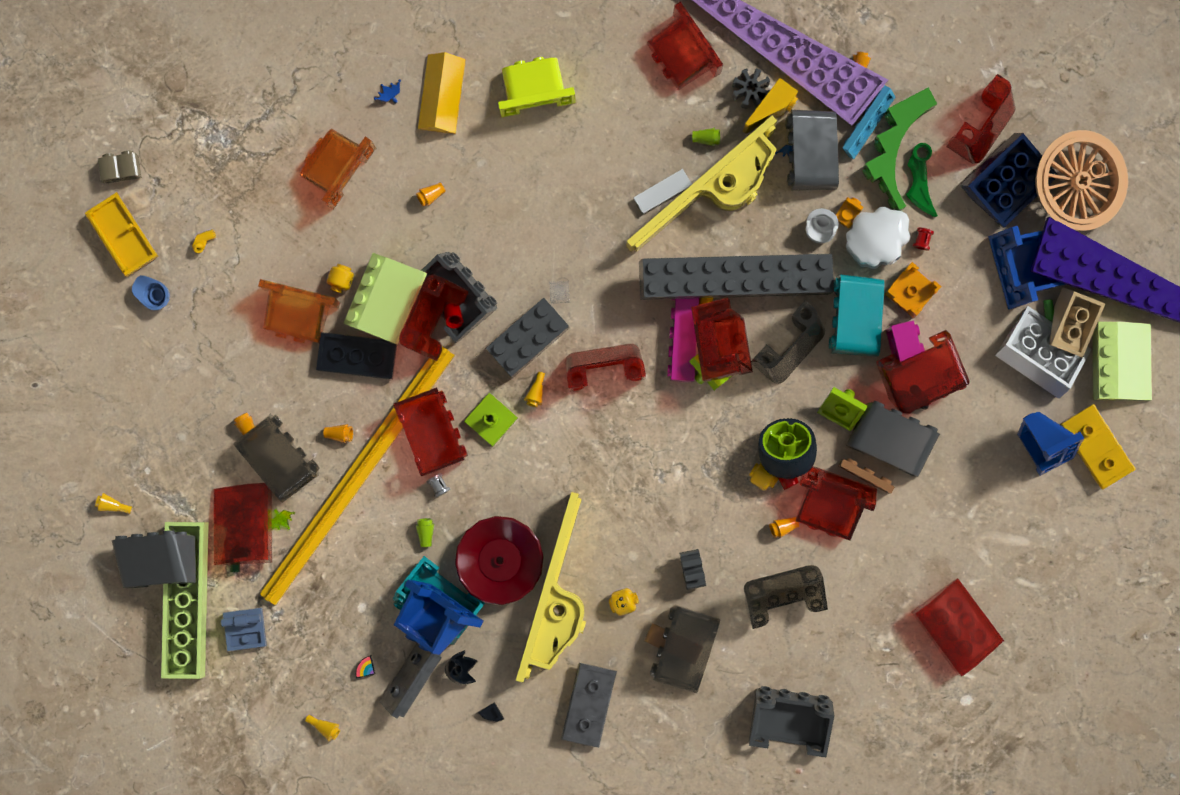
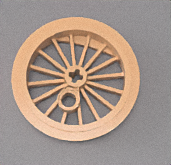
M1077 130L1058 137L1046 149L1037 167L1035 186L1038 199L1046 212L1055 221H1059L1074 230L1084 231L1101 227L1118 213L1127 194L1128 173L1122 154L1108 138L1093 131ZM1074 143H1080L1078 162L1076 160ZM1088 145L1093 150L1083 165L1086 146ZM1066 146L1068 147L1071 164L1062 152V149ZM1097 153L1103 157L1101 161H1093ZM1056 155H1058L1066 169L1053 161ZM1105 163L1107 164V167H1108V170H1109L1108 173H1105V172H1106ZM1093 165H1094V166L1096 167V169H1097V172H1096L1095 175H1094L1093 172H1092V167H1093ZM1050 166L1057 169L1066 177L1050 174ZM1110 176V186L1091 182L1093 179ZM1048 177L1067 182L1049 186ZM1068 185L1055 196H1052L1049 191L1052 188ZM1089 186L1108 189L1107 199ZM1068 191V193L1066 194L1065 198L1059 206L1055 200H1057L1059 197H1061ZM1089 193L1103 202V206L1100 209L1097 208ZM1071 198L1069 215H1067L1063 210ZM1084 198L1094 213L1090 217H1087ZM1077 199L1079 203L1081 219L1074 218Z

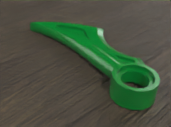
M919 143L913 148L912 155L907 164L913 175V184L906 196L919 209L933 217H937L938 215L930 198L926 161L932 156V149L926 143ZM918 148L926 149L927 156L925 158L918 157Z

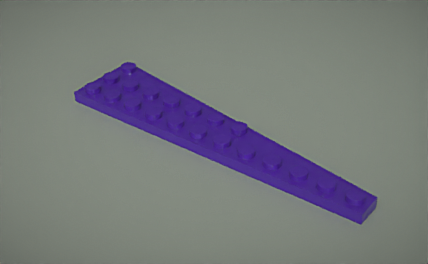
M1051 217L1046 218L1031 267V273L1180 323V286L1059 221H1055Z

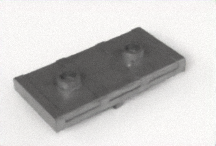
M419 643L416 644L409 657H407L404 665L380 700L381 705L389 714L397 719L399 716L405 717L442 658L441 655L432 654L419 648Z
M579 662L561 737L562 740L597 748L600 747L617 671Z

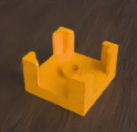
M913 262L904 269L884 294L912 318H915L942 286L936 281L931 282L918 271L919 267Z

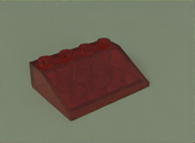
M252 483L214 489V565L272 563V487L268 483Z
M958 578L911 612L956 674L961 677L976 667L1004 642L998 631Z

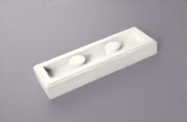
M681 169L635 196L634 200L644 215L685 191L692 183L684 170Z

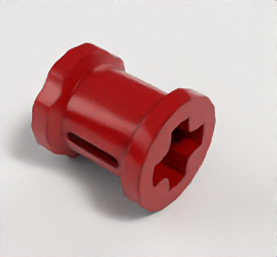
M918 227L916 243H913V247L929 251L931 235H934V231Z

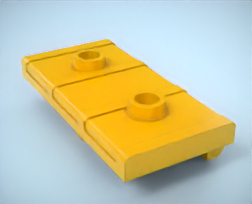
M117 192L85 212V216L126 277L159 257Z
M1094 404L1060 424L1073 434L1081 432L1084 440L1077 453L1102 490L1136 470Z

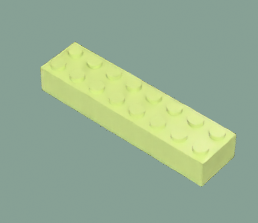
M165 522V531L187 532V535L195 536L196 583L163 584L161 678L201 679L205 677L209 522Z

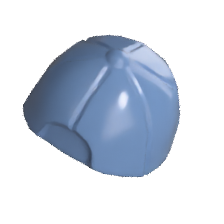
M140 275L133 283V295L148 309L159 310L168 304L170 292L160 281Z

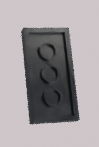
M321 332L316 370L393 380L397 344L383 339Z

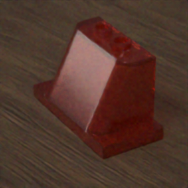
M680 1L674 5L673 17L675 19L647 41V45L653 53L651 54L656 64L660 63L663 67L662 73L667 80L671 79L677 90H680L709 70L714 77H717L721 74L723 68L722 61Z
M724 298L691 307L702 381L708 382L737 374L752 373L753 369L744 317L731 309L730 299Z
M812 466L810 471L802 475L800 479V485L806 487L796 516V522L805 524L813 530L819 529L830 536H838L851 541L864 508L874 511L877 489Z

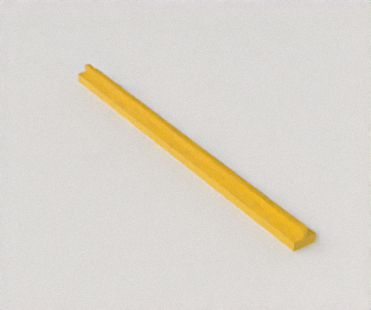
M440 344L437 346L264 587L260 595L266 601L274 605L278 604L453 360L455 355Z

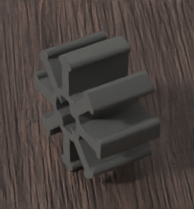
M746 68L742 70L740 75L744 81L739 80L737 77L733 81L732 87L739 88L740 90H734L732 97L736 101L738 98L745 96L746 98L741 104V107L747 109L749 99L753 100L754 108L756 109L762 102L758 96L765 98L770 91L762 89L765 86H769V77L759 82L757 81L761 74L760 69L756 68L753 79H750L748 69ZM748 86H751V88L755 87L754 92L747 90Z
M699 549L679 553L687 590L706 586Z

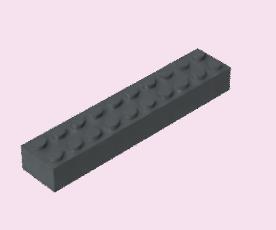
M832 254L645 258L639 261L640 300L828 295L834 292Z

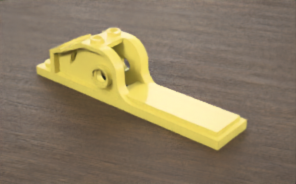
M774 116L769 117L628 239L626 247L631 252L633 250L636 252L640 250L700 197L709 198L718 208L725 211L737 210L745 203L747 205L751 204L757 198V191L763 181L765 169L769 167L777 150L768 140L776 129L777 120ZM728 182L731 187H725L723 183Z
M571 492L517 674L516 681L522 683L525 678L529 679L533 666L529 664L550 670L558 661V656L567 646L570 647L579 633L583 634L586 621H583L584 605L582 600L576 594L562 589L557 583L582 499L578 498L579 494ZM561 605L565 611L563 614L558 615L555 613L554 607ZM558 641V646L553 647V642Z

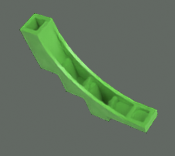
M929 87L887 109L885 119L893 127L877 135L874 139V146L878 153L881 152L882 155L870 160L863 166V173L867 180L870 179L872 183L877 180L880 181L878 183L883 193L886 192L889 198L887 201L892 210L901 211L906 207L897 190L895 178L896 157L900 143L909 127L919 117L937 105Z

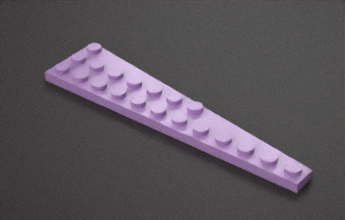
M692 0L852 126L888 81V79L741 0Z

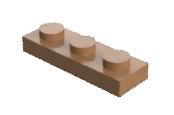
M847 458V460L841 459L838 467L888 494H891L895 487L891 485L892 481L883 476L881 478L874 476L875 472L866 467L864 469L857 466L858 463L850 458Z

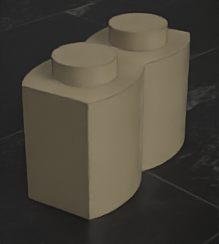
M123 151L121 155L117 156L108 153L103 154L102 158H98L100 179L103 183L142 178L139 156L133 153V151Z

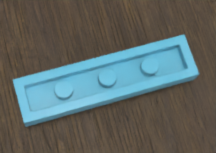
M884 85L882 90L876 95L872 105L867 108L861 121L856 124L851 136L845 141L843 150L848 157L855 159L896 98L891 88Z

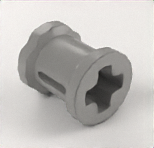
M442 473L426 481L433 488L435 498L451 490L443 481Z

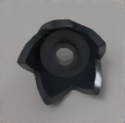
M465 650L453 655L445 665L446 676L458 685L476 682L468 672L478 661L463 656Z

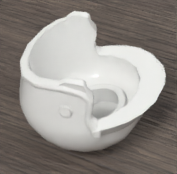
M815 209L808 215L806 220V234L808 238L816 243L831 241L839 227L837 216L828 209Z

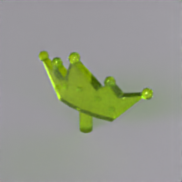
M275 509L274 512L277 516L271 519L269 533H272L274 528L280 530V525L290 530L288 519L292 521L290 515L295 514V512L283 510L279 513Z

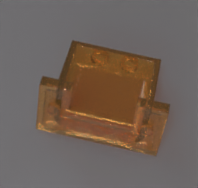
M330 129L324 138L321 137L317 141L315 151L306 157L304 161L306 164L303 166L300 176L326 193L322 201L334 210L344 196L342 190L362 161L366 164L376 147L372 140L366 136L359 145L334 129Z
M262 279L259 281L258 287L269 292L263 329L274 332L276 337L286 339L287 336L294 337L293 341L305 343L306 340L319 344L329 307L339 310L340 301L334 297Z

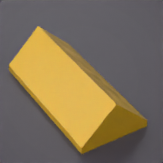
M446 52L428 54L418 129L456 134L466 59Z

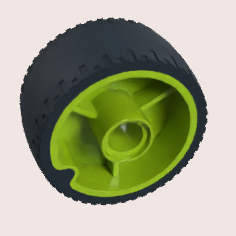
M783 418L768 424L761 432L758 442L761 464L768 473L777 478L792 479L804 475L810 471L816 460L817 444L814 432L804 422L792 418Z

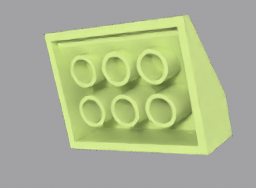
M372 253L343 324L398 345L427 273Z
M1098 322L1092 334L1093 400H1152L1151 324Z

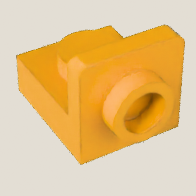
M847 197L836 213L838 222L849 229L853 224V219L863 209L861 202L854 197Z

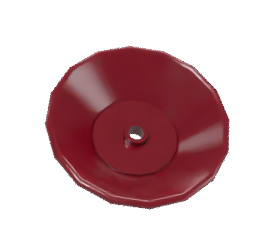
M494 516L479 520L465 531L457 546L455 567L459 581L470 595L484 603L505 605L521 600L534 589L542 575L544 556L539 539L527 525L514 518ZM498 557L503 558L504 561L502 564H498L496 562V559Z

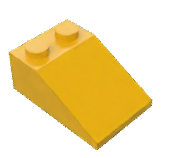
M779 78L747 120L743 132L746 134L758 128L772 115L776 119L782 116L786 110L790 112L798 100L796 97L798 91Z

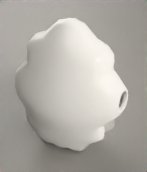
M879 207L873 213H859L853 219L852 229L846 233V250L861 267L876 269L881 264L891 265L901 257V247L910 240L908 215L903 211L891 210L886 207Z

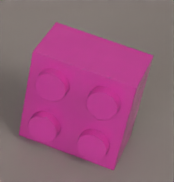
M914 320L892 325L886 329L894 366L915 362L923 358L925 349L923 343L919 342L920 330L918 324L914 323Z

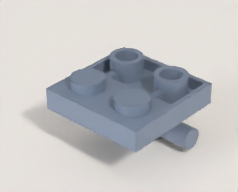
M263 608L223 613L221 626L225 628L227 651L267 646Z

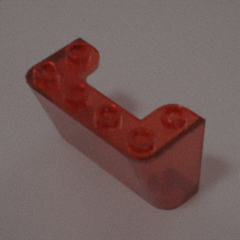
M999 74L989 82L982 92V102L993 111L980 131L969 123L964 122L957 134L946 145L947 148L973 164L980 163L984 159L1016 110L1011 84ZM970 130L973 133V138L970 139L963 135V131Z
M429 275L425 279L400 333V344L437 361L442 351V345L438 340L431 338L443 309L446 303L453 306L461 305L469 291L442 277Z
M947 330L929 337V341L934 347L900 362L894 354H891L876 361L888 399L898 411L910 414L920 407L927 406L940 398L947 397L951 393L965 389L970 383L951 334ZM890 361L893 362V363H891V364H889V365H884V364L887 363V362H890Z
M624 344L569 354L565 359L569 392L578 391L588 386L586 370L623 364L627 380H645V367L639 347L635 344Z
M437 387L393 404L409 441L421 477L465 462V457L468 456L465 446L460 445L458 441L461 438L458 428H453L451 421H454L452 412L451 410L447 411L445 403H447L446 396L443 390L439 391Z

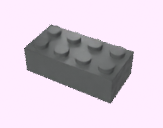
M543 298L486 349L513 379L570 327L548 301Z

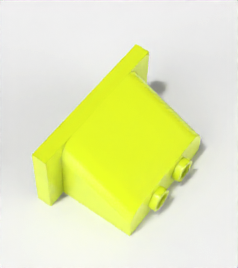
M537 57L531 62L517 61L514 65L502 69L507 94L506 101L498 102L502 118L518 115L521 109L557 103V107L576 103L574 87L566 89L563 87L557 58L544 59V57Z

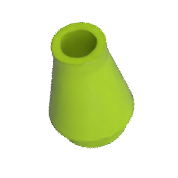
M714 127L693 131L692 142L710 146L719 145L720 129H715Z
M431 518L418 519L415 526L420 547H431L434 523Z

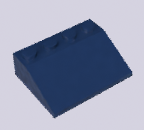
M1014 133L960 186L979 207L1002 228H1005L1037 197L1035 176L1042 155L1024 133ZM1050 166L1049 173L1058 175L1056 171ZM1048 177V185L1051 184L1055 180V178Z

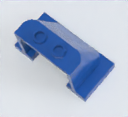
M1014 226L988 236L1008 310L1038 301L1036 292L1065 285L1064 283L1030 272L1042 231L1020 235L1018 226Z
M1041 412L1025 416L1017 434L1037 466L1036 470L1040 476L1074 459L1084 440L1081 432L1073 434Z
M408 579L405 587L411 591L394 626L404 632L407 639L419 643V648L432 654L440 655L467 625L480 628L483 620L433 584Z

